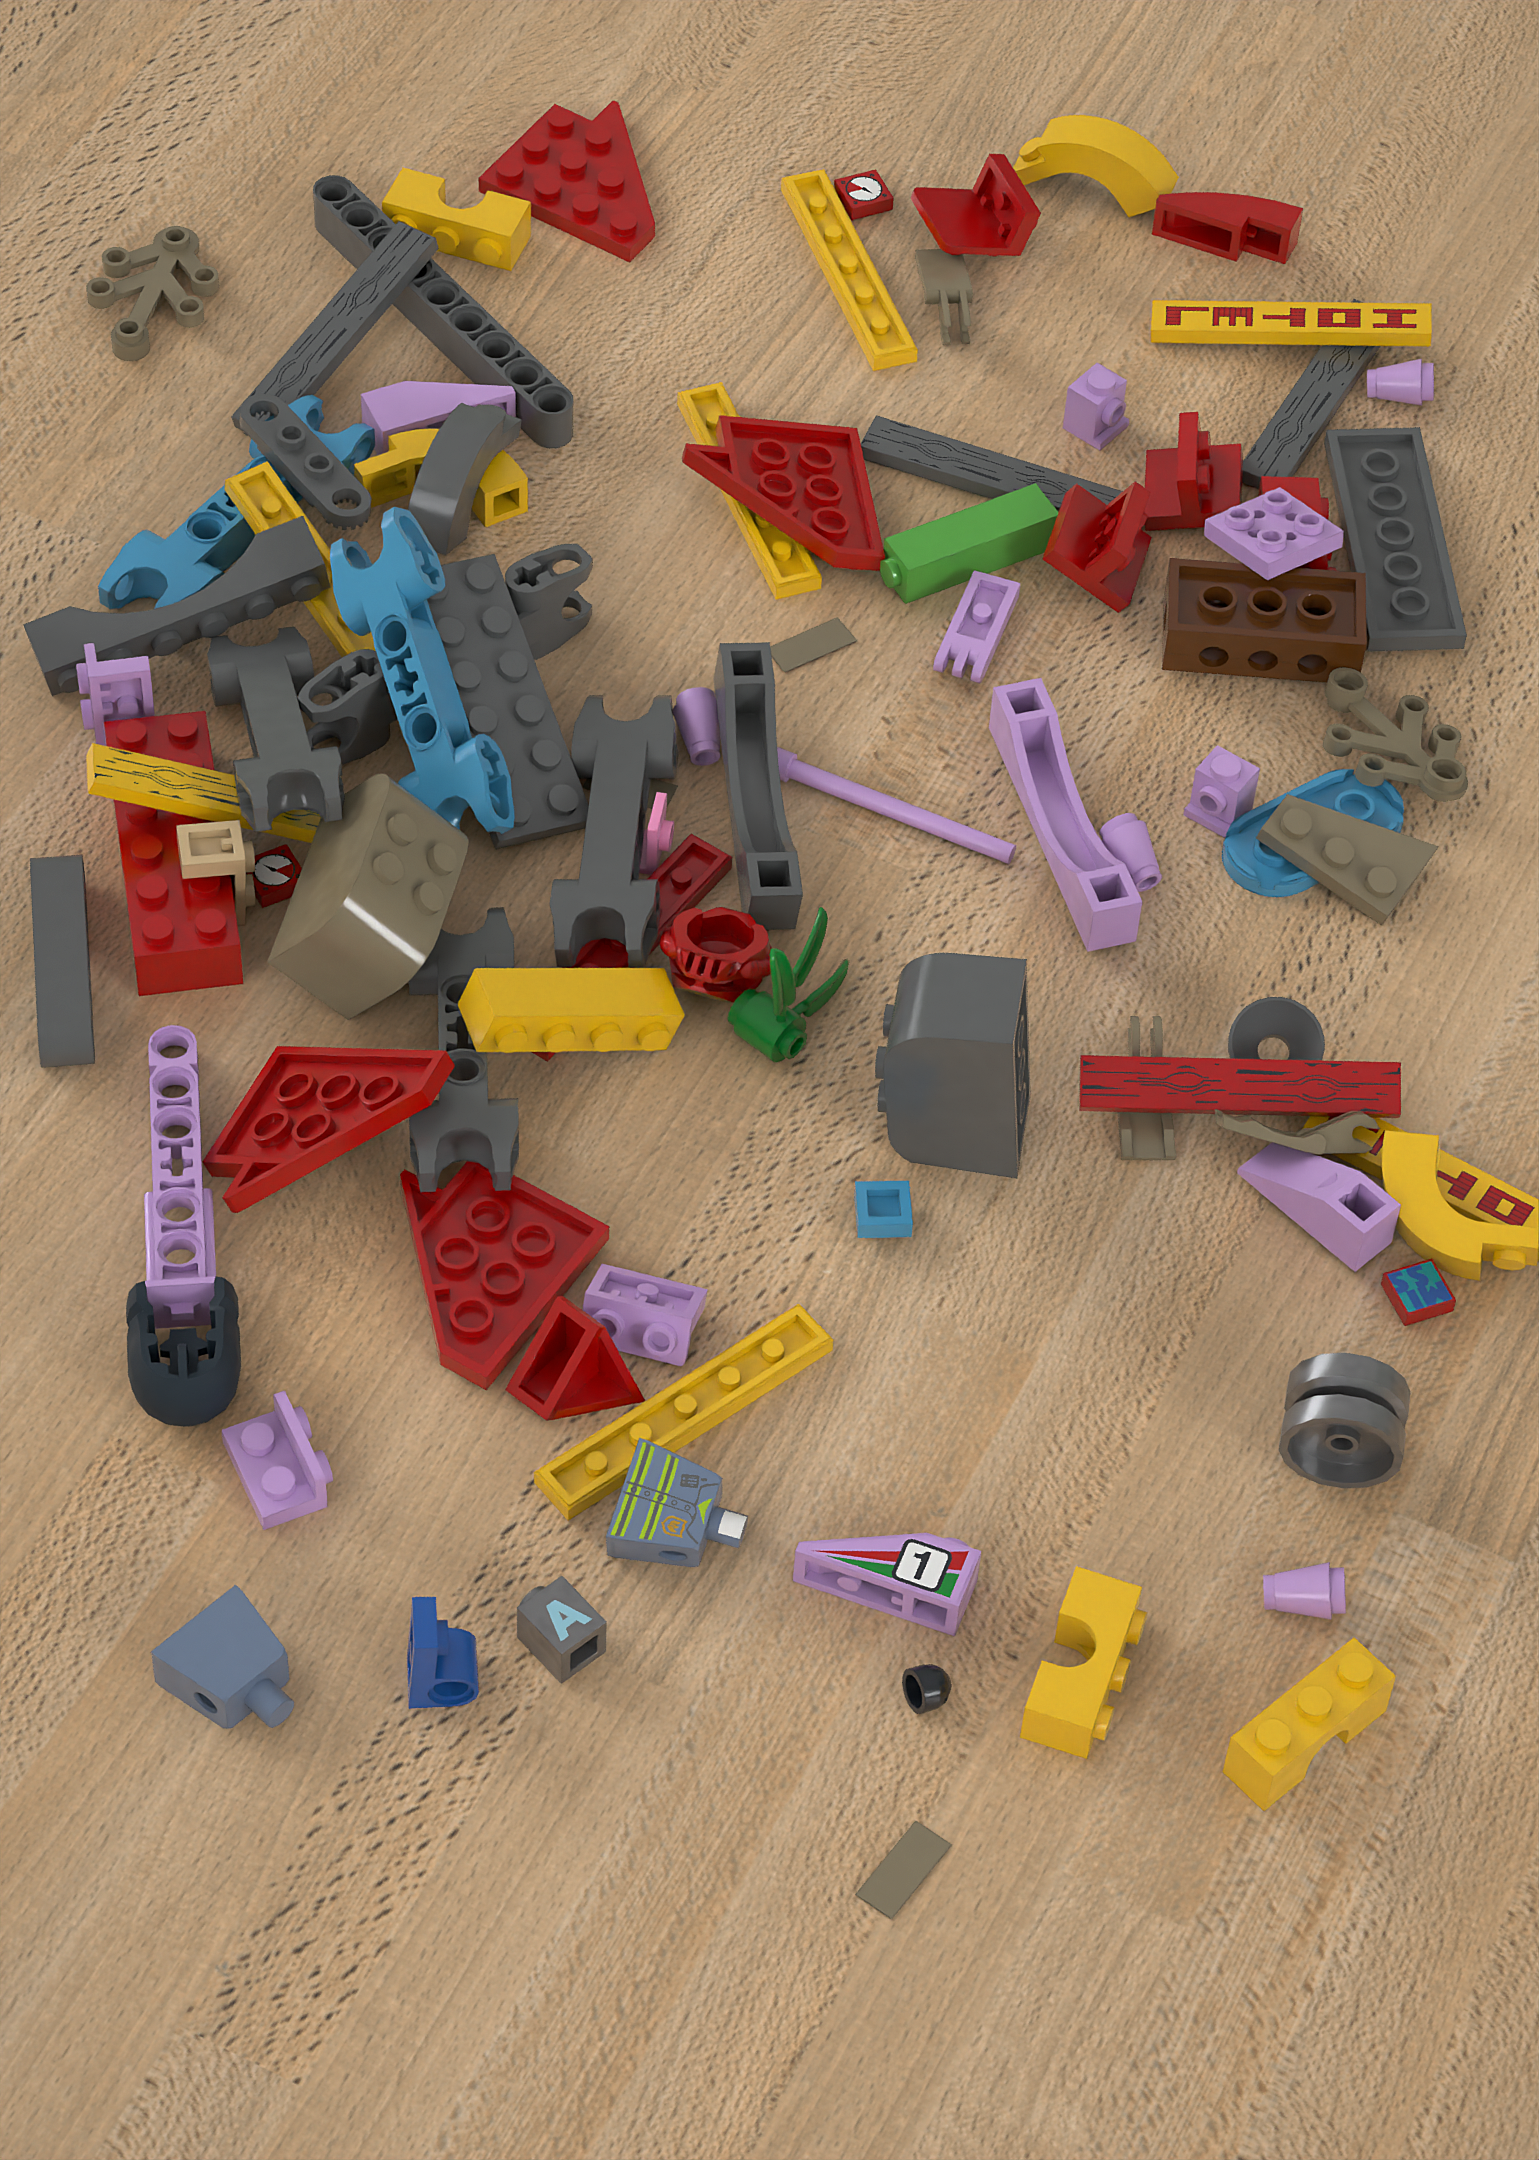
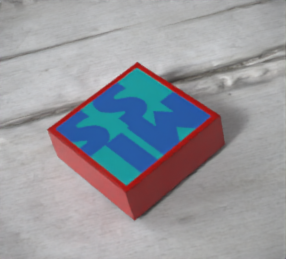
M1432 1258L1383 1273L1381 1286L1404 1326L1454 1311L1456 1299Z

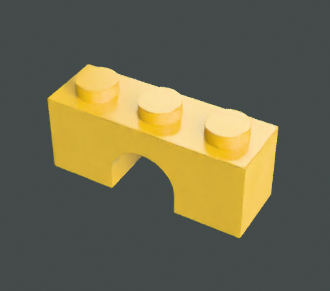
M402 167L382 201V212L395 224L400 221L435 237L439 248L438 252L512 271L531 237L530 201L488 190L483 200L476 206L465 209L453 208L446 205L444 178Z
M1078 1566L1075 1567L1059 1611L1054 1643L1077 1650L1087 1659V1662L1075 1667H1063L1047 1661H1041L1024 1708L1020 1738L1085 1759L1088 1757L1094 1738L1105 1740L1114 1713V1707L1106 1705L1110 1691L1122 1692L1131 1659L1123 1657L1127 1643L1138 1645L1148 1612L1138 1609L1142 1591L1141 1586Z
M1353 1637L1230 1737L1222 1772L1263 1811L1267 1810L1305 1778L1310 1762L1322 1746L1333 1736H1338L1347 1744L1386 1712L1396 1675Z

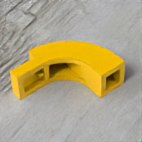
M1068 115L1050 119L1041 138H1033L1020 148L1019 157L1013 166L1023 185L1060 173H1077L1091 177L1108 188L1128 217L1155 209L1156 200L1159 195L1171 194L1179 178L1164 155L1139 133L1117 122L1088 115Z
M417 429L388 436L389 452L354 464L355 478L370 493L371 508L412 493L423 460L439 429ZM504 450L499 452L487 467L479 483L472 505L473 512L485 528L528 512V477L515 460Z
M1385 1130L1382 1149L1383 1189L1401 1204L1396 1229L1405 1242L1424 1260L1432 1258L1436 1266L1445 1272L1477 1281L1481 1280L1482 1261H1492L1495 1267L1505 1270H1521L1526 1265L1537 1266L1539 1228L1475 1221L1459 1214L1445 1201L1437 1185L1440 1155L1439 1135Z

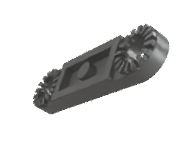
M257 394L243 401L240 406L241 430H244L246 436L249 435L257 444V449L309 505L316 507L323 518L326 519V523L329 525L332 523L334 528L341 526L342 530H347V527H351V530H354L357 525L362 527L364 522H368L371 513V496L368 490L282 399L270 394ZM261 411H264V415H267V412H269V416L274 415V419L270 421H259L253 417L256 416V412L258 415H261ZM343 499H346L348 503L349 500H352V504L356 503L357 507L345 510L335 505L338 504V500L340 503H343Z

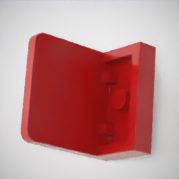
M989 153L973 189L916 187L910 197L940 249L951 255L1021 256L1041 215L1040 210L1005 154Z

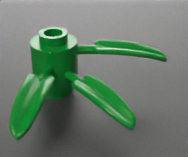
M822 907L818 909L813 929L793 970L785 953L778 948H771L770 969L773 996L766 991L757 992L753 988L747 989L735 1000L728 1013V1022L734 1026V1033L773 1062H780L785 1058L792 1059L802 1050L807 1041V1034L805 1033L806 1020L800 1015L803 1013L804 1016L810 1017L816 1013L836 993L847 975L849 960L844 959L823 985L792 1009L787 1007L795 1002L796 987H800L806 980L821 949L828 923L827 913Z

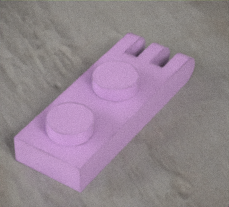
M974 570L935 657L934 671L943 673L949 660H953L955 662L952 676L962 678L967 666L971 665L973 666L971 681L982 682L1019 598L1020 583Z

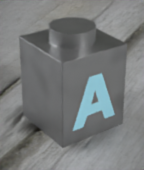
M560 1576L546 1587L538 1586L532 1589L517 1607V1638L561 1684L606 1652L607 1622L563 1576Z

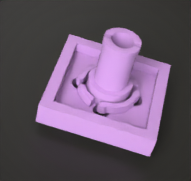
M1279 487L1205 519L1204 536L1260 576L1269 580L1342 548L1344 531Z

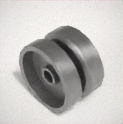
M1351 1353L1320 1354L1301 1361L1290 1371L1284 1405L1286 1412L1283 1418L1279 1442V1452L1284 1463L1299 1476L1321 1485L1338 1488H1365L1388 1481L1400 1471L1404 1456L1406 1438L1404 1429L1408 1418L1411 1395L1405 1378L1388 1364L1368 1356Z

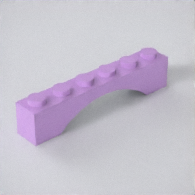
M1037 678L993 687L989 721L990 732L1087 952L1136 942L1142 900L1126 864L1116 859L1107 850L1086 814L1068 763L1058 715L1042 679Z

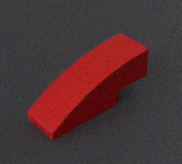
M1218 192L1160 194L1156 200L1152 235L1237 262L1242 251L1281 264H1286L1298 243L1303 208L1276 200Z

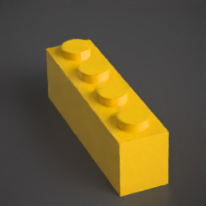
M475 968L458 1002V1007L476 1052L556 1053L562 1051L666 1050L685 1016L664 968Z

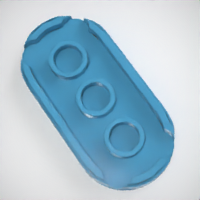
M1354 769L1330 771L1235 819L1230 824L1223 842V865L1228 875L1238 885L1250 892L1268 897H1286L1298 894L1319 882L1256 839L1263 825L1287 794L1398 833L1401 832L1403 825V799L1397 789L1386 779L1382 785L1371 787L1360 783L1356 779L1355 774H1353Z

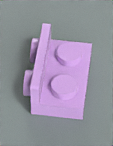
M94 643L84 644L86 663L76 664L80 694L89 693L90 699L80 700L84 730L94 729L96 744L106 746L105 721L155 716L148 656L97 662Z
M601 1264L585 1292L583 1311L605 1326L618 1351L683 1366L688 1358L691 1334L705 1308L708 1289Z
M285 1391L273 1394V1412L222 1429L223 1444L263 1530L328 1507L326 1484L333 1482L332 1471L325 1453L322 1450L314 1452L308 1439L312 1438V1432L303 1408L301 1406L293 1408Z

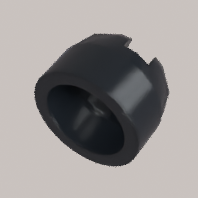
M922 1664L906 1669L902 1676L905 1698L910 1708L916 1714L936 1710L946 1703L952 1684L950 1676L943 1668L933 1664Z

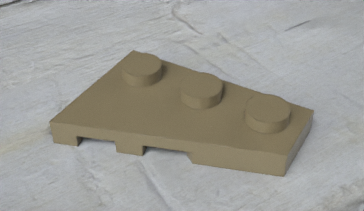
M1289 794L1285 796L1256 837L1260 842L1381 926L1439 847Z

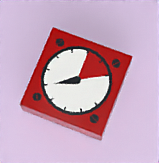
M876 169L834 180V189L851 221L893 210L894 198Z
M284 844L255 855V872H246V875L252 874L255 897L261 907L264 908L291 898L302 867L288 845Z

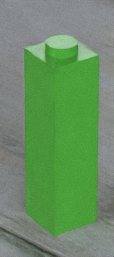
M1035 483L884 538L885 559L880 561L881 577L888 588H894L905 604L969 581L974 570L988 574L1045 553L1059 512Z

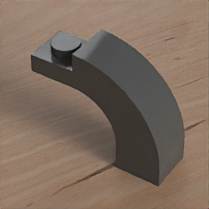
M460 403L442 424L423 460L412 491L408 510L417 520L429 543L437 553L447 555L467 539L473 501L487 467L499 452L519 437L522 419L506 414V411L501 407L480 404L472 407Z

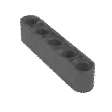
M83 855L30 858L41 1068L95 1064Z

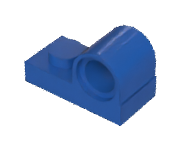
M412 1597L407 1649L409 1709L462 1706L472 1702L479 1694L476 1638L469 1631L448 1628V1620H437L436 1597Z

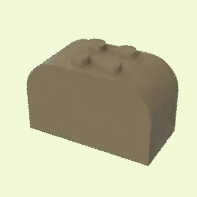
M383 773L370 777L344 794L342 820L325 822L321 817L268 959L269 964L347 1020L397 992L424 964L438 939L468 851L469 842L466 834Z

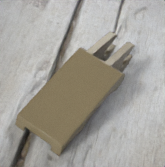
M941 249L915 250V260L923 285L925 304H938L942 344L950 345L951 343L948 327H951L948 304L958 303L962 344H970L968 326H971L968 303H972L973 292L963 254L951 255Z
M1130 1016L1131 1028H1128V1055L1140 1056L1139 1017ZM1152 1016L1153 1028H1150L1151 1057H1163L1162 1019L1160 1016ZM1117 1112L1121 1160L1176 1159L1172 1113Z
M1215 1109L1216 1123L1225 1129L1314 1154L1366 1153L1372 1150L1373 1147L1357 1138H1353L1352 1132L1354 1128L1363 1126L1365 1128L1380 1129L1373 1118L1361 1111H1349L1313 1128H1304L1297 1132H1291L1265 1126L1248 1115L1234 1117Z

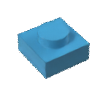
M855 1181L854 1201L857 1238L912 1237L913 1219L909 1181Z

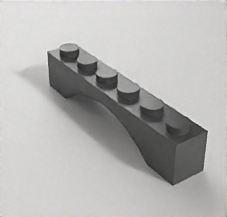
M304 516L257 533L245 553L224 575L205 589L179 602L153 610L130 613L93 612L69 606L25 623L23 626L52 696H55L62 692L72 693L79 690L76 664L86 663L84 644L94 643L97 662L148 656V659L154 656H167L175 653L185 644L203 637L219 636L229 627L246 620L265 618L273 613L275 609L292 602L311 600L318 596L321 591L331 587L323 558Z
M770 642L720 643L713 680L742 912L750 914L756 924L763 925L766 930L796 929L803 892L798 854L788 830L781 792L776 737L775 679Z

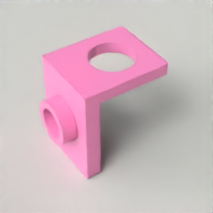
M656 792L648 829L644 831L639 872L642 874L651 875L659 866L662 851L670 852L672 846L674 821L666 820L667 793Z

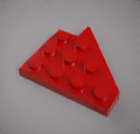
M611 101L593 120H589L554 104L478 178L480 193L486 194L489 190L530 201L531 217L629 263L655 237L654 217L620 105L617 101Z
M719 415L715 428L718 446L685 444L682 463L832 567L880 571V561L885 559V553L857 428Z
M277 1046L202 1163L212 1177L234 1178L222 1199L232 1213H239L430 1106L455 1065L446 1050Z
M467 1161L444 1189L437 1187L435 1192H420L417 1176L404 1169L400 1174L401 1191L440 1365L487 1391L545 1319L557 1296H564L609 1240L610 1226L515 1175L512 1178L511 1190L495 1191L489 1170L476 1162Z

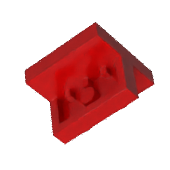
M1198 412L1179 413L1178 448L1146 450L1145 488L1150 491V495L1144 510L1147 514V520L1144 524L1145 531L1205 527V519L1242 504L1241 443L1211 445L1210 432L1201 431Z
M1135 481L1106 505L1076 483L1064 495L1042 560L1117 613L1121 612L1131 602L1152 539L1150 535L1141 530L1147 520V514L1144 510L1150 491Z

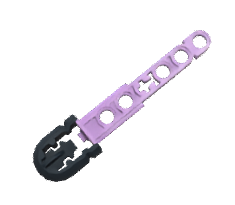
M170 1025L155 1031L148 1043L153 1192H146L144 1194L146 1281L136 1283L128 1293L126 1303V1323L129 1327L127 1333L128 1377L137 1402L145 1412L165 1424L185 1427L206 1423L226 1410L236 1394L241 1371L240 1328L237 1323L239 1317L238 1296L229 1281L223 1277L216 1276L213 1191L210 1188H203L197 1041L195 1035L189 1029ZM173 1045L181 1046L187 1050L184 1055L177 1058H166L160 1054L162 1049ZM172 1085H181L189 1090L185 1095L178 1098H168L161 1094L163 1089ZM174 1125H182L190 1130L186 1136L177 1139L168 1138L162 1134L166 1128ZM182 1158L183 1175L172 1176V1159ZM177 1207L190 1209L194 1213L187 1220L180 1222L171 1221L164 1216L169 1210ZM179 1249L189 1250L195 1254L191 1261L183 1264H174L166 1259L169 1253ZM211 1325V1329L206 1334L207 1342L197 1337L196 1328L170 1329L169 1339L158 1347L155 1329ZM208 1354V1359L199 1361V1356ZM160 1357L170 1358V1365L160 1363Z

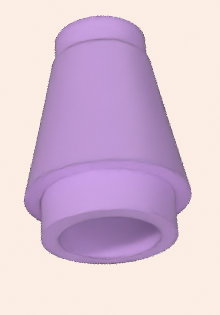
M1417 359L1377 369H1367V397H1377V399L1421 406L1422 401H1434V363H1422V359Z
M704 687L687 689L677 696L673 715L687 751L690 754L691 762L701 766L710 765L720 758L721 737L715 693L711 689Z
M1125 813L1112 818L1102 826L1099 834L1103 844L1116 859L1126 864L1137 891H1146L1156 886L1161 881L1162 875L1159 871L1146 823L1138 820L1133 813Z
M1330 1562L1275 1573V1575H1263L1265 1610L1276 1609V1611L1332 1620V1614H1346L1344 1567L1330 1568Z

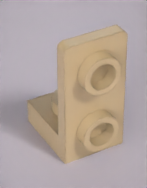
M240 820L176 825L182 879L230 875L237 925H246V906L255 905L252 874L246 875V872H255V858L252 840L243 841Z

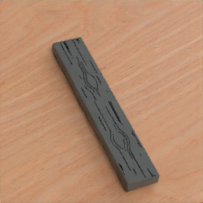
M398 221L247 398L257 394H270L282 399L289 405L303 396L315 395L439 248L436 238ZM239 407L231 418L234 426L241 430ZM261 411V415H258L256 412V416L253 418L265 421L270 416L269 412H267V415H264V411Z
M1353 299L1352 301L1353 303H1363L1356 299ZM1322 345L1243 460L1242 483L1259 489L1261 476L1293 477L1380 346Z
M877 415L861 442L864 460L990 499L1036 483L1058 512L1065 493L1076 483L1106 505L1123 492Z

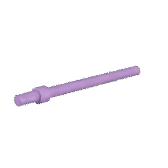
M777 747L781 781L787 782L790 778L1001 862L1010 864L1016 851V845L799 761L797 760V754Z

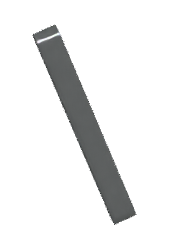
M329 175L315 182L313 186L315 228L347 261L358 269L396 224L347 178ZM431 258L392 304L474 384L512 386L516 392V418L522 419L521 429L535 443L549 449L567 445L573 438L574 401L570 390Z

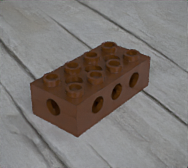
M1179 558L1169 559L1163 598L1162 670L1324 683L1328 682L1330 673L1337 668H1351L1361 673L1367 645L1366 573L1294 568L1266 580L1243 563Z

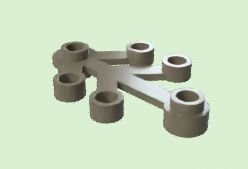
M171 226L158 232L154 237L153 244L130 252L122 247H111L103 252V271L112 278L124 277L130 273L131 269L156 262L154 268L116 282H112L108 278L98 277L90 280L86 285L88 303L98 309L108 308L117 300L140 293L129 317L118 321L111 332L112 351L117 358L124 361H137L149 353V332L146 327L162 295H164L176 312V320L181 326L192 328L199 326L204 321L203 302L197 297L188 296L173 276L175 269L182 268L191 279L192 291L198 296H212L219 290L218 271L214 267L203 265L196 256L200 247L199 238L192 230L181 226Z
M1345 667L1334 669L1330 673L1325 688L1328 705L1338 712H1352L1375 733L1370 734L1356 731L1343 724H1332L1327 728L1323 740V748L1334 756H1347L1352 752V748L1371 752L1362 755L1359 759L1355 777L1360 783L1376 787L1382 785L1386 778L1418 785L1431 799L1440 802L1454 801L1464 796L1468 787L1466 769L1462 763L1455 759V754L1461 741L1459 730L1446 724L1436 725L1428 742L1429 749L1435 754V757L1431 758L1421 749L1422 725L1429 709L1428 703L1423 698L1415 695H1406L1400 699L1396 711V719L1401 723L1400 730L1364 697L1368 681L1362 673ZM1377 754L1404 759L1409 765L1386 761Z

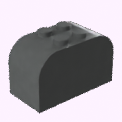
M933 953L918 957L909 962L901 971L894 1005L886 1004L883 1036L888 1037L887 1046H878L876 1054L875 1077L877 1079H884L879 1084L877 1107L878 1112H885L887 1115L890 1144L900 1156L911 1163L1017 1179L1031 1097L1027 959L958 953Z

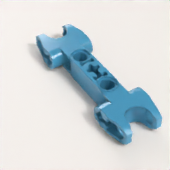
M307 395L290 403L288 406L353 475L354 464L367 460L375 448L374 428L365 423H356L339 433L325 434L318 432L320 424L324 419L322 413L323 400L314 395ZM274 415L270 416L265 421H270L274 419ZM251 439L249 453L254 459L237 474L268 461L297 503L301 501L303 497L257 449V444ZM225 485L194 511L166 539L150 530H142L126 543L98 585L100 604L109 609H119L138 598L151 597L158 599L154 608L156 609L179 602L205 589L224 575L223 571L228 569L245 553L256 536L225 492Z
M393 507L383 513L381 521L383 549L379 559L374 564L371 563L367 552L362 549L357 541H347L341 538L331 544L330 563L333 592L340 614L348 628L355 634L365 636L370 632L372 633L374 647L401 731L416 769L402 777L398 784L459 830V823L463 812L470 806L478 822L484 826L487 832L495 831L503 834L514 827L515 819L511 778L500 748L493 739L485 734H479L474 738L471 736L469 723L447 655L427 599L441 592L445 587V578L438 555L412 513L406 509Z

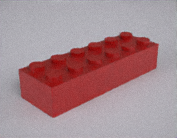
M206 711L104 722L106 746L214 770ZM113 799L138 995L147 996L244 984L241 946L230 875L182 879L176 825L211 823L214 821Z

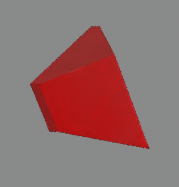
M557 1296L505 1389L546 1421L645 1402L641 1391L605 1326L564 1296Z

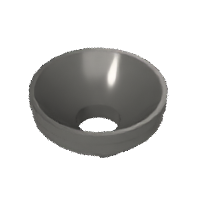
M1267 997L1256 1000L1246 1006L1237 1015L1228 1036L1229 1057L1234 1059H1260L1258 1045L1267 1038H1278L1287 1045L1289 1050L1287 1060H1322L1325 1051V1037L1315 1015L1306 1006L1284 997Z

